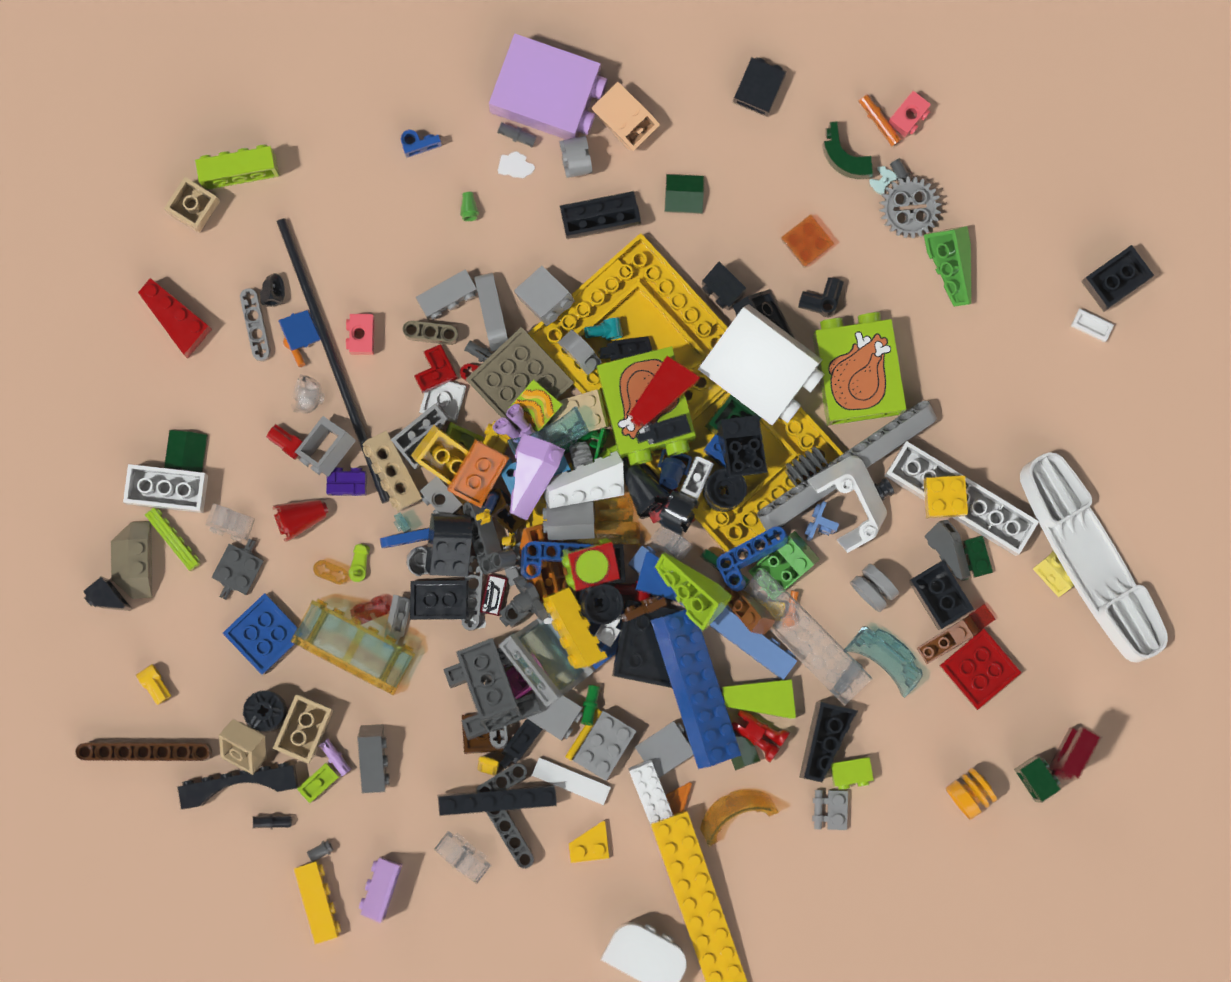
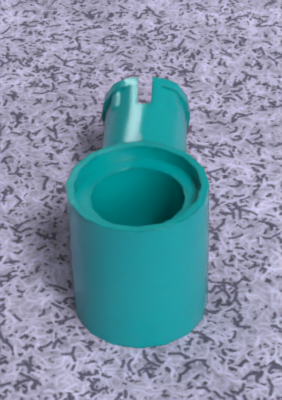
M620 318L606 319L600 325L585 327V337L602 336L603 338L606 337L607 340L622 338L623 332Z

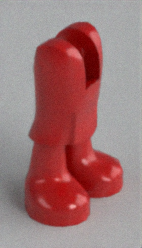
M740 710L738 715L749 723L746 728H743L742 725L733 721V730L751 741L754 746L757 745L765 753V759L771 763L780 748L764 740L763 736H767L781 747L790 732L785 729L781 731L773 730L768 727V724L762 723L750 713Z

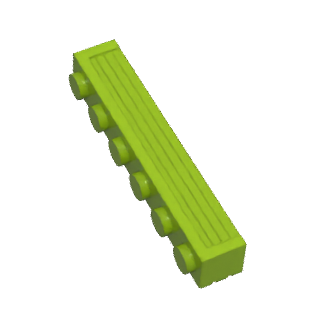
M152 508L145 514L146 518L189 571L194 570L200 565L198 562L200 559L191 553L192 549L184 544V539L181 536L178 537L176 529L170 527V522L167 518L162 517L163 513L160 509Z

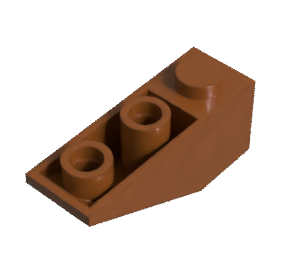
M726 584L724 589L732 596L727 605L750 632L765 635L776 619L743 589L741 591H733Z
M967 616L917 647V650L925 663L928 664L975 636L980 631L971 617Z

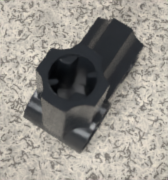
M828 277L823 296L803 291L798 308L819 313L823 317H832L836 312L844 282L837 278ZM831 304L833 309L825 310L823 305Z

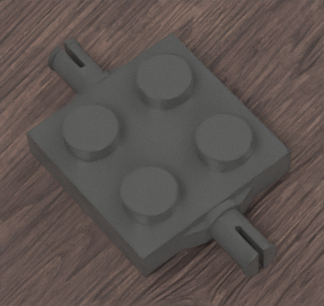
M249 539L245 548H237L228 544L211 577L224 586L219 596L220 598L227 600L231 590L247 595L264 562L255 557L251 552L256 543L255 541Z

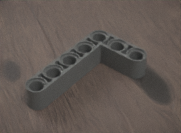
M520 763L514 764L478 786L476 792H480L482 787H488L490 791L507 790L527 776V768ZM517 766L522 767L524 770V774L520 778L513 775V770ZM499 777L507 779V785L504 788H500L496 784ZM507 810L500 811L497 815L486 812L517 865L523 869L529 868L534 862V856ZM506 820L510 823L511 826L508 831L500 829L501 821ZM517 837L520 839L521 844L518 848L510 846L511 838ZM522 854L530 856L531 861L529 864L523 865L520 862Z

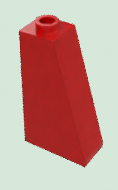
M666 356L629 413L630 422L637 427L641 425L646 427L699 381L700 377Z

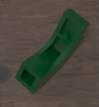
M830 122L825 130L826 139L830 141H824L823 151L829 164L838 173L848 178L871 179L873 176L871 156L855 157L847 154L840 145L838 122Z

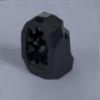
M273 273L267 276L263 282L262 290L260 291L261 304L267 307L281 305L285 297V287L281 276Z

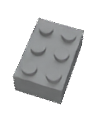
M603 711L573 761L606 781L636 733V730Z

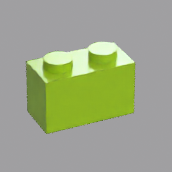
M870 757L835 762L830 766L833 786H838L839 790L850 788V784L857 783L858 787L869 785V781H874Z

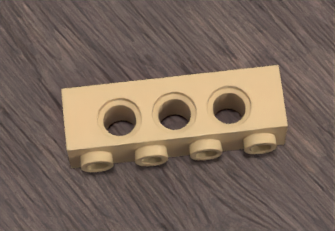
M387 430L367 439L363 443V452L373 463L372 469L375 474L379 475L383 490L388 492L392 507L396 508L399 512L419 502L422 497L391 441ZM378 451L383 452L386 458L381 459L378 456ZM387 468H391L394 471V476H390L387 473ZM396 485H400L403 488V493L397 492Z

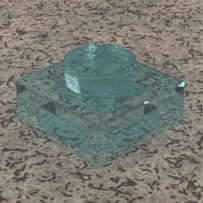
M401 512L394 515L396 521L393 523L399 532L401 530L404 533L411 531Z

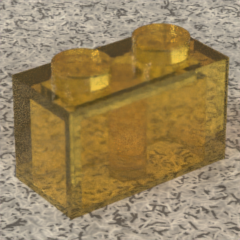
M630 494L594 500V524L633 522L634 509Z

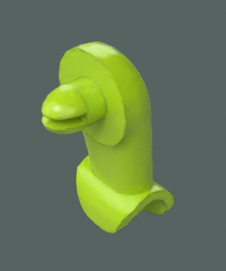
M357 544L353 550L354 556L349 570V577L354 582H360L366 576L367 555H369L370 547L365 544Z

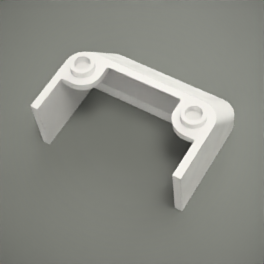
M849 456L807 480L808 484L817 493L834 484L841 493L855 490L868 520L836 539L847 553L870 541L877 535L887 516V510L864 462L858 456Z

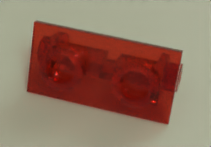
M386 595L383 597L376 596L371 599V602L355 605L350 610L355 625H362L372 620L370 613H374L375 617L378 618L389 614L388 611H390L391 607L387 602Z

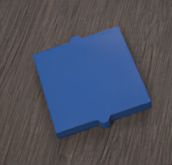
M308 310L297 314L292 313L291 316L278 320L291 351L301 347L307 348L308 345L320 341Z

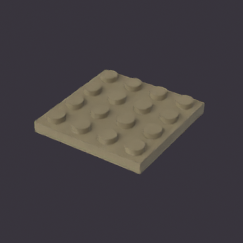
M522 327L465 379L500 417L508 419L516 430L519 427L507 417L506 413L510 405L533 379L556 399L574 383Z

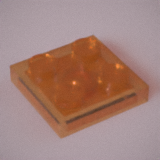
M811 214L781 237V240L804 268L834 245V242Z

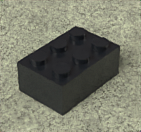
M1131 245L1085 277L1081 282L1103 312H1105L1150 280L1154 274Z

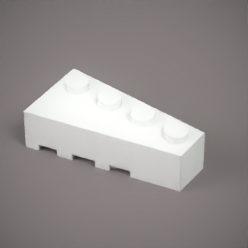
M618 452L610 453L611 456L603 459L602 457L594 460L595 462L586 466H577V469L571 472L565 471L553 476L544 491V498L549 508L624 495L623 461Z

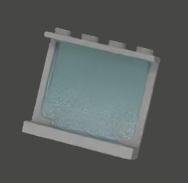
M537 618L517 633L511 634L498 646L545 706L548 707L585 680L595 670L592 666L574 669V666H571L567 657L569 655L566 649L560 643L561 637L558 631L553 628L552 624H544V620L541 621Z

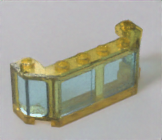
M317 599L316 602L312 600L290 642L394 695L415 656L412 653L413 648L406 644H403L402 647L395 644L396 639L388 635L385 638L378 635L379 630L371 626L368 629L361 626L362 621L351 617V619L344 617L345 612L334 608L332 611L327 608L328 603Z

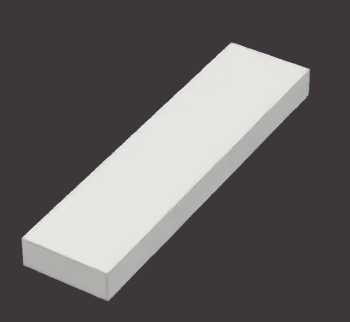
M542 758L538 759L532 774L536 778L604 805L611 788Z

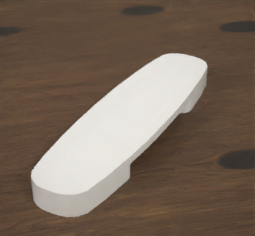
M1045 453L1027 463L1020 473V482L1052 549L1097 622L1124 658L1131 662L1138 663L1160 653L1166 647L1168 641L1167 631L1148 590L1142 585H1136L1120 554L1090 508L1092 497L1064 458L1056 453Z

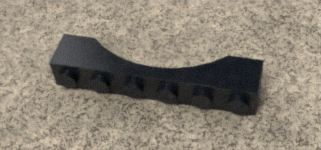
M289 762L278 764V768L271 769L270 766L259 767V772H255L253 775L243 770L237 776L227 773L221 774V779L213 780V776L201 778L202 782L194 783V780L183 781L182 786H177L181 810L204 806L220 790L239 783L260 784L276 792L297 789L299 787L295 765L290 766Z
M554 785L499 791L438 794L440 816L557 806Z

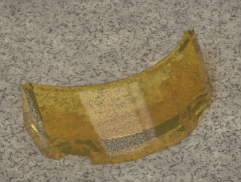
M594 522L595 538L563 540V543L600 544V539L608 538L612 541V544L640 545V522Z
M737 790L716 800L707 810L700 825V831L708 847L717 843L716 838L717 834L722 830L721 827L739 814L749 811H756V813L764 812L769 817L778 814L779 812L770 795L757 790Z

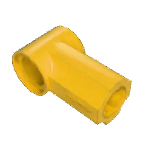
M153 664L136 674L140 684L148 690L157 705L172 696L161 680L162 677Z

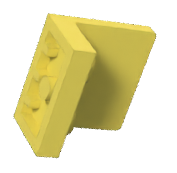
M1054 550L1033 568L1058 597L1074 586Z

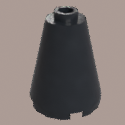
M629 465L624 469V480L640 519L651 517L649 513L653 511L658 513L669 504L668 498L670 493L639 465Z

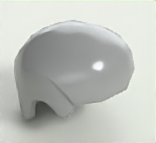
M419 546L413 548L407 555V567L411 573L418 577L428 574L425 570L427 547Z

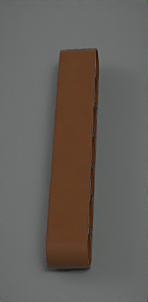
M81 743L75 750L77 758L83 761H206L211 758L213 753L211 746L204 743ZM85 746L90 749V754L87 757L82 755V749ZM105 746L110 751L107 757L101 754V750ZM124 746L129 749L127 757L121 755V749ZM144 746L149 751L146 757L140 755V749ZM162 747H166L168 750V754L164 758L159 754V750ZM181 747L187 749V755L184 758L179 755ZM200 747H205L207 750V754L203 758L198 755Z

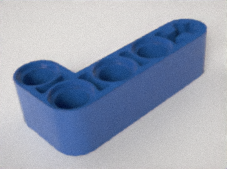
M775 526L719 556L717 567L726 584L733 591H741L745 587L746 581L740 569L785 546L788 542V535L783 528ZM778 533L780 534V540L776 539V534ZM760 542H765L764 549L757 550V545ZM747 551V558L740 559V554ZM730 560V567L723 568V563ZM734 577L740 578L737 585L731 584Z
M531 541L522 548L521 574L525 579H534L541 573L542 561L562 562L561 557L564 556V549L571 548L573 551L594 545ZM529 546L535 547V556L528 554L527 549ZM548 547L554 548V557H550L547 554ZM528 565H532L535 568L534 575L527 573Z

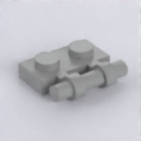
M815 790V798H813V804H815L814 815H812L814 829H822V822H827L828 830H847L848 791L828 790V798H822L823 790ZM822 804H828L827 816L822 815Z

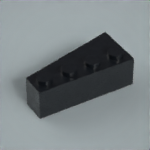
M816 702L799 778L823 783L833 759L842 744V740L858 712L857 710L824 702Z

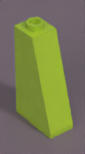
M792 680L721 687L725 706L728 708L787 719L796 718Z

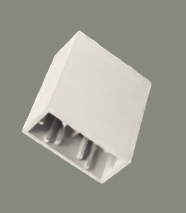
M749 304L742 308L698 368L699 371L771 425L779 417L788 423L801 406L800 403L794 400L800 389L804 387L811 393L824 376V373L817 369L823 359Z

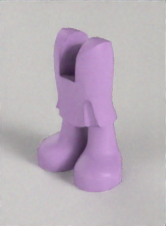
M519 404L512 405L506 413L507 417L519 427L517 430L508 419L503 417L498 419L493 425V430L497 434L508 435L516 444H519L522 434L544 440L532 428L531 424L527 423L524 418L523 408Z

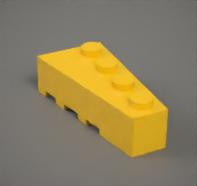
M569 587L543 598L544 608L552 617V626L558 631L561 637L560 643L566 649L569 655L567 657L571 666H574V669L589 667L607 658L605 651L600 652L597 646L600 643L598 638L589 632L590 624L587 618L580 615L581 608Z

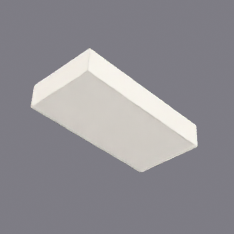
M1080 308L1071 324V327L1104 343L1107 341L1114 324Z

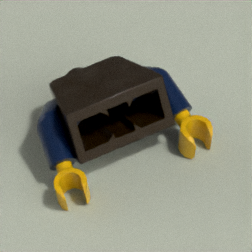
M500 488L493 489L485 500L484 512L477 514L476 520H482L481 525L491 521L492 515L509 533V536L502 538V545L513 547L516 545L514 535H517L518 528L524 525L526 521L510 513V497Z

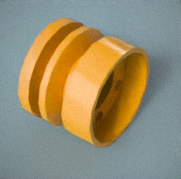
M970 768L968 773L972 779L963 774L961 776L965 783L964 785L955 780L945 789L969 820H972L981 813L978 806L979 802L988 808L989 803L986 797L992 803L997 798L987 780L976 770Z

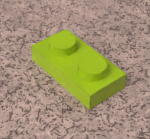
M325 763L297 790L311 803L334 783L339 776Z

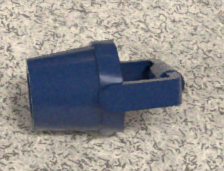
M663 449L658 463V467H661L659 483L666 489H676L682 476H687L692 457L682 453L663 460L664 455L668 456L666 449ZM681 460L688 462L687 467Z

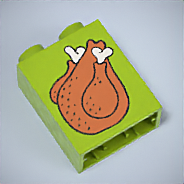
M880 312L859 315V324L844 326L843 318L823 320L820 322L821 330H815L812 336L815 354L823 359L817 368L824 373L820 380L827 426L897 416L906 411L892 319L881 320Z
M672 346L597 365V373L618 454L621 459L628 458L630 466L652 461L651 451L666 448L668 456L690 451L688 442L695 440L696 435L685 394L648 425L686 414L691 429L690 434L657 444L649 445L648 441L638 444L636 435L644 433L645 427L642 425L637 427L630 422L629 413L666 356L676 361Z

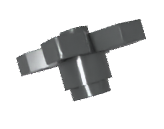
M520 575L514 578L513 581L520 592L510 601L514 611L518 615L520 613L524 614L527 611L535 613L541 621L548 618L549 616L544 606L539 601L540 596L535 586L530 582L527 584Z

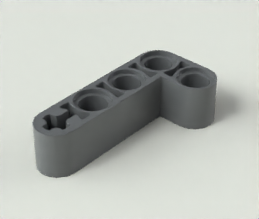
M466 502L463 506V514L469 515L471 518L472 543L482 573H495L514 566L516 555L511 549L501 550L492 517L489 523L481 525L482 520H476V515L484 512L485 502L481 508Z

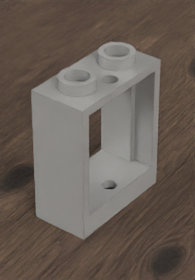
M322 416L295 453L301 457L299 461L307 467L312 465L310 469L320 475L322 472L328 477L356 440L345 430ZM329 432L337 436L336 440L319 462H316L311 458L312 454Z

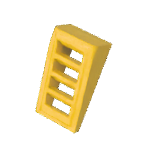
M480 756L478 771L495 776L500 762L492 758Z

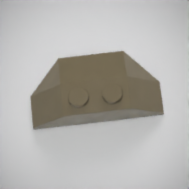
M150 521L131 522L111 541V579L133 599L153 598Z

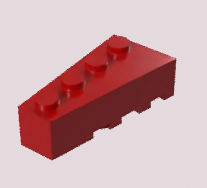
M150 278L138 293L182 354L188 359L212 329Z

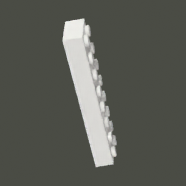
M651 759L628 768L649 822L653 823L672 816L673 814Z

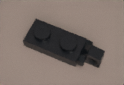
M649 337L615 340L609 343L607 347L600 348L598 354L600 359L611 358V361H616L651 352L652 348Z
M683 414L650 424L644 428V433L636 435L638 444L648 441L649 445L690 434L691 429L687 416Z
M526 719L504 747V751L501 754L505 757L499 765L506 769L511 761L516 764L543 729L529 719Z

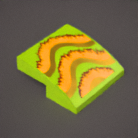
M533 379L510 407L514 404H519L523 408L525 420L538 433L563 404Z

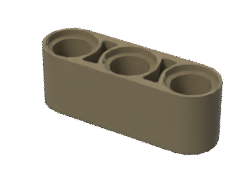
M407 321L402 328L405 337L411 341L453 345L459 338L456 328L451 325ZM411 326L417 328L416 333L413 335L407 334V329ZM428 329L436 330L433 337L426 336ZM447 331H453L455 333L452 339H446L444 337Z

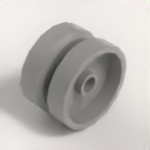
M868 564L862 570L865 578L856 576L850 584L872 608L881 612L887 606L884 597L888 600H893L899 594V591L880 570L872 564Z

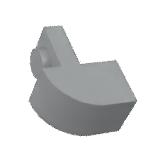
M570 330L558 342L567 355L574 359L587 375L597 365L602 363L595 354V351L573 330Z

